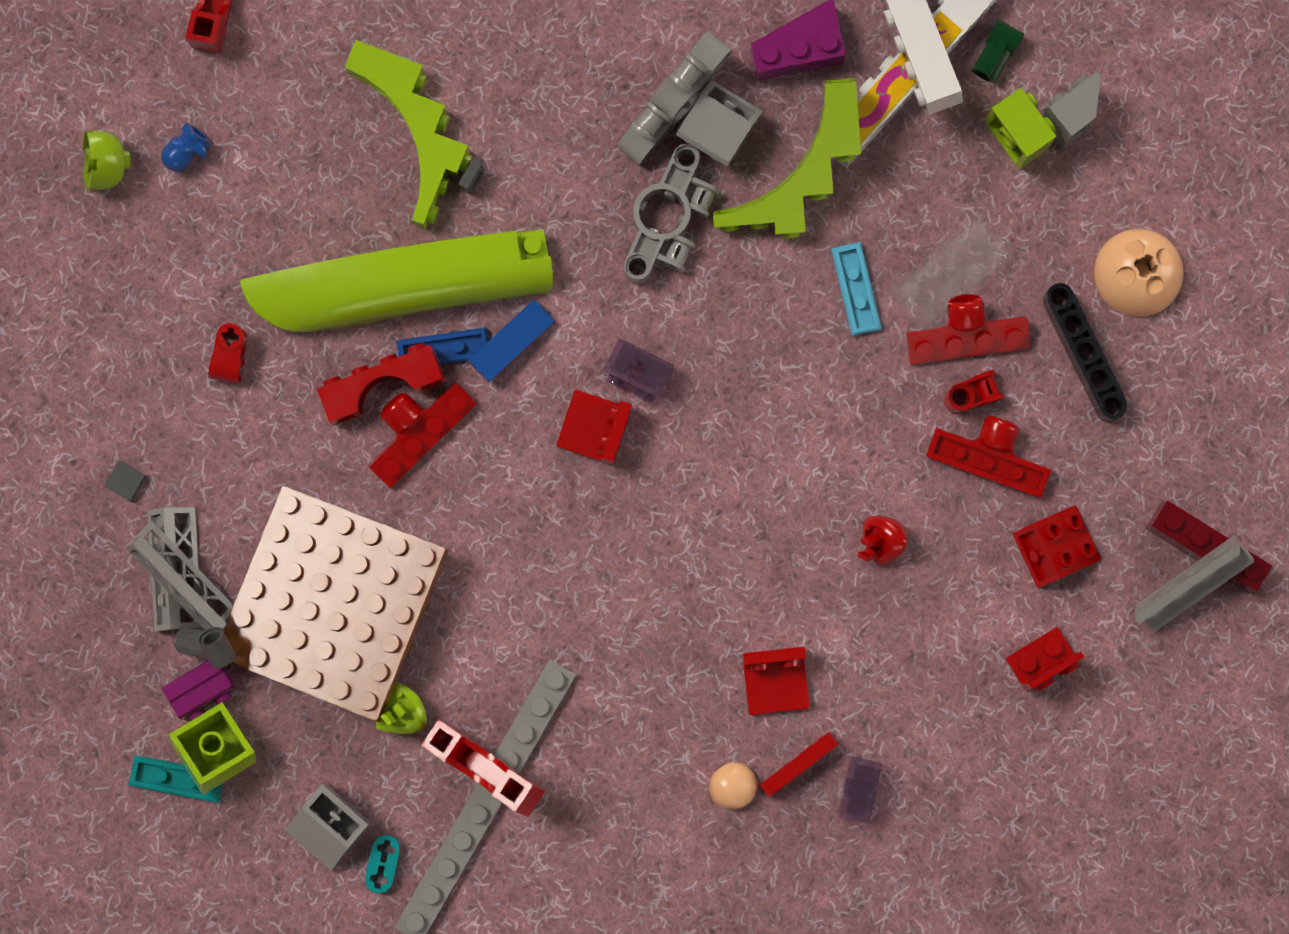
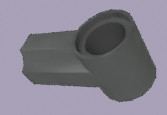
M182 627L176 633L174 646L178 653L207 659L213 668L225 667L235 658L236 653L223 629L220 627H212L205 631Z

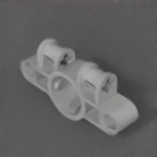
M710 31L706 32L693 49L686 54L685 59L677 69L659 86L636 121L632 122L631 127L621 138L617 147L639 166L643 165V159L649 152L653 153L668 133L693 107L704 88L727 61L732 53V49Z
M689 144L678 146L673 152L660 183L645 188L635 200L633 217L638 233L624 263L625 276L631 283L642 284L646 282L656 263L679 273H684L686 269L684 263L690 250H694L696 246L692 241L682 237L689 227L690 215L694 214L707 219L710 215L708 210L713 198L718 196L720 192L717 187L695 177L699 167L700 155L694 146ZM688 154L693 157L694 163L690 166H682L678 162V158ZM661 194L672 202H675V200L679 201L684 210V216L680 215L676 229L666 234H660L659 230L653 228L647 229L640 220L639 215L640 211L644 212L648 205L646 200ZM640 262L645 265L646 271L642 275L637 276L629 271V267L633 263Z

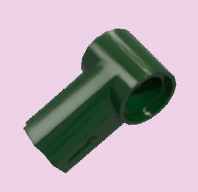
M998 19L985 42L987 43L971 71L983 80L994 83L1009 56L1012 57L1025 33Z

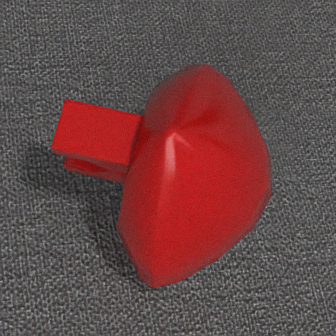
M881 515L868 516L863 522V537L860 542L866 545V549L858 552V557L866 562L873 560L877 566H882L895 560L904 552L908 545L905 527L898 520Z

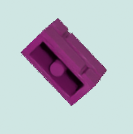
M208 660L162 687V691L180 720L188 718L190 721L205 713L204 708L215 702L218 705L233 697L231 692L237 689L226 668H213Z

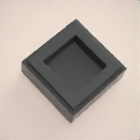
M473 158L458 183L460 190L467 194L473 192L485 171L480 161Z
M119 460L104 487L132 502L147 476Z

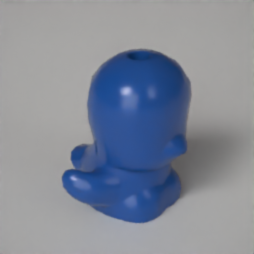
M185 123L180 137H173L162 149L161 160L169 170L182 172L189 166L196 153L203 159L207 157L206 149L210 147V140L198 128Z

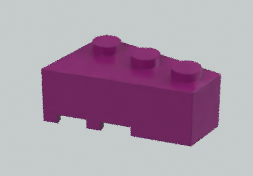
M834 0L824 2L751 43L750 56L756 81L844 63L846 54Z

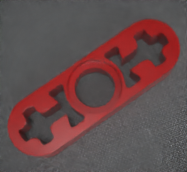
M830 731L798 754L796 758L786 763L760 783V788L767 797L772 796L839 744Z

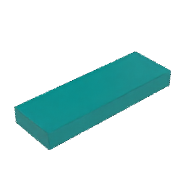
M134 755L128 783L129 786L220 803L223 788L222 783L202 795L183 764Z

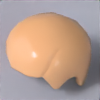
M730 762L713 773L710 779L709 793L713 802L722 809L739 810L747 806L755 798L758 781L754 771L746 764Z

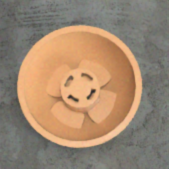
M1130 229L1110 238L1099 251L1094 267L1095 283L1104 301L1116 311L1134 317L1154 315L1167 308L1177 297L1184 275L1182 259L1176 247L1163 235L1148 229Z

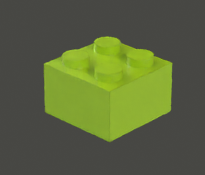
M1022 87L993 106L984 121L1018 169H1021L1046 152L1057 137L1054 124L1048 117H1042L1037 110L1039 106L1036 99L1031 93H1025Z
M223 703L218 704L168 734L171 746L202 795L256 763L254 750Z

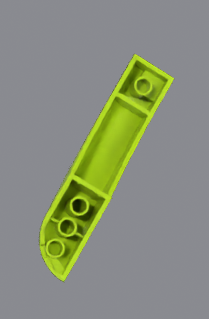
M543 229L519 233L508 231L358 254L241 279L240 285L247 303L256 314L276 328L302 333L368 324L461 305L550 293L553 287V270L551 256H548Z

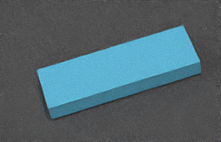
M861 242L831 248L851 335L857 336L881 330V323Z

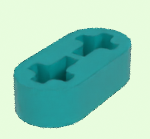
M392 835L380 836L372 845L365 883L368 889L374 893L388 891L394 882L401 845L397 838ZM386 840L391 841L390 846L395 848V852L388 854L386 862H381L383 852L378 850V845L384 844ZM380 865L385 866L383 876L388 878V882L383 883L380 888L375 887L376 882L371 880V876L378 874Z

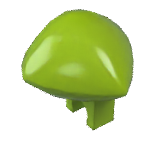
M396 682L384 714L381 715L382 719L380 722H376V729L395 734H413L423 731L427 723V717L422 700L408 686Z

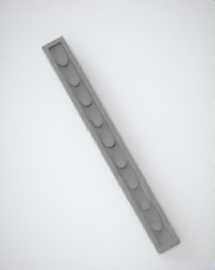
M549 660L497 749L496 757L519 773L521 772L576 674ZM479 783L394 928L402 933L427 934L499 810L502 802L492 796Z

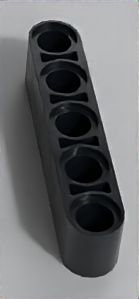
M1056 283L1043 296L1046 312L1097 416L1104 422H1114L1126 413V398L1073 290L1065 283ZM1051 293H1061L1065 298V304L1061 306L1054 304L1051 299ZM1073 319L1076 321L1078 332L1071 333L1067 331L1064 326L1065 320ZM1079 346H1086L1090 349L1092 354L1090 360H1083L1079 357L1077 352ZM1093 373H1099L1103 376L1105 380L1103 387L1100 388L1093 385L1091 382V375ZM1111 400L1117 404L1118 412L1116 415H1110L1106 412L1104 408L1105 401Z

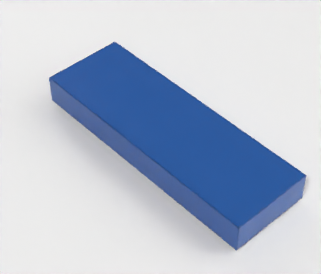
M533 300L479 349L468 362L489 383L551 326L554 320Z
M484 327L396 340L398 357L409 353L407 349L411 346L425 343V346L431 345L435 348L441 365L465 362L488 342L487 330Z

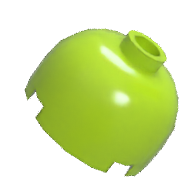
M99 130L84 131L82 151H85L83 176L86 189L105 190L118 185L123 179L124 169H130L129 151H124L121 141L109 132Z

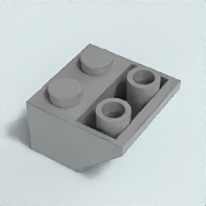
M1095 72L1090 77L1084 74L1078 78L1066 95L1060 92L1048 102L1049 105L1043 110L1045 112L1043 118L1048 117L1056 128L1055 135L1057 137L1055 140L1062 149L1085 133L1096 118L1101 75L1098 72Z
M711 80L698 97L676 135L685 140L689 145L708 154L715 161L728 166L748 140L763 111Z
M324 783L318 787L300 808L285 831L332 871L372 823L333 788Z

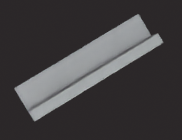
M161 507L148 510V523L153 521L177 547L182 543L188 551V559L199 569L195 507ZM174 514H185L186 528L182 533L175 527ZM149 532V544L159 552V540ZM164 546L165 552H170V551ZM165 556V561L180 574V562L175 556ZM151 576L154 632L180 630L182 627L202 628L193 618L192 622L181 623L180 609L182 606ZM188 578L189 585L200 596L199 581L196 578Z
M153 521L149 522L124 548L204 630L212 627L223 629L227 625L225 620L230 616L234 605ZM149 532L159 540V552L144 539ZM164 546H165L170 552H165ZM165 556H175L180 562V574L165 561ZM186 578H196L201 583V596L186 582ZM207 590L212 596H207ZM207 600H217L225 610L218 615L207 604Z
M1235 535L1137 603L1135 605L1134 618L1139 624L1145 621L1155 632L1254 563L1253 556Z

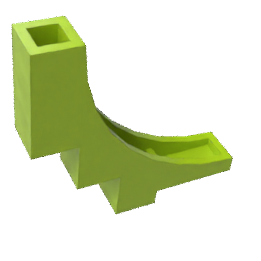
M355 40L345 64L347 74L369 84L386 97L402 115L413 135L418 150L421 176L419 198L412 221L415 226L426 230L428 223L434 224L437 218L439 207L435 205L439 195L445 196L449 188L450 179H447V175L459 179L461 172L465 173L471 163L472 156L469 155V147L466 144L439 135V131L445 132L450 116L446 115L447 109L444 104L416 94L417 92L422 93L427 82V76L424 75L425 70L422 64Z
M855 78L825 80L824 107L820 125L809 151L797 168L777 187L763 196L737 207L715 210L713 212L714 228L721 227V231L728 232L739 230L741 225H751V229L768 228L769 223H775V235L782 234V238L786 239L800 237V233L806 232L803 196H809V200L826 199L827 194H833L831 157H837V161L855 160V155H861Z

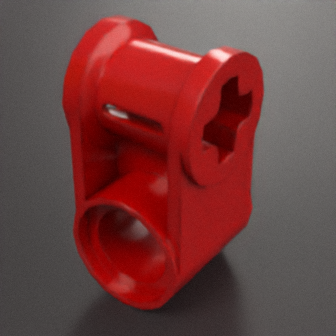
M226 323L218 329L214 351L209 364V379L238 384L241 382L242 377L239 376L241 366H244L247 335L238 325ZM232 331H234V334H236L239 337L238 341H232V344L230 345L229 342L225 340V336L231 335Z
M995 370L986 371L952 386L944 396V406L951 413L961 414L1003 400L1005 398L1004 393H1000L994 378ZM953 392L964 394L966 397L965 406H958L953 402Z

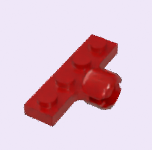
M975 294L956 295L948 301L947 326L906 332L910 365L1030 348L1029 324L1026 316L987 321L985 320L984 302L980 296Z
M455 381L426 408H421L408 394H398L387 403L381 412V419L395 432L396 437L368 467L391 488L477 403Z
M996 416L985 418L979 436L975 440H970L936 427L925 455L931 459L1039 498L1042 496L1051 472L1050 468L1013 454V447L1019 434V428L1014 423Z

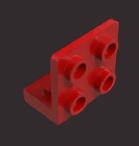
M575 390L556 444L557 447L614 465L632 411V404L620 400V403H616Z
M1075 505L1012 533L1037 589L1101 560L1082 516Z
M1055 627L1004 659L1023 690L1032 689L1035 692L1054 683L1052 677L1057 673L1060 676L1063 674L1067 675L1079 668L1081 665L1078 661L1085 656L1082 651L1074 653L1059 628Z
M805 646L742 654L748 712L750 715L808 709L810 707L804 661L806 659Z

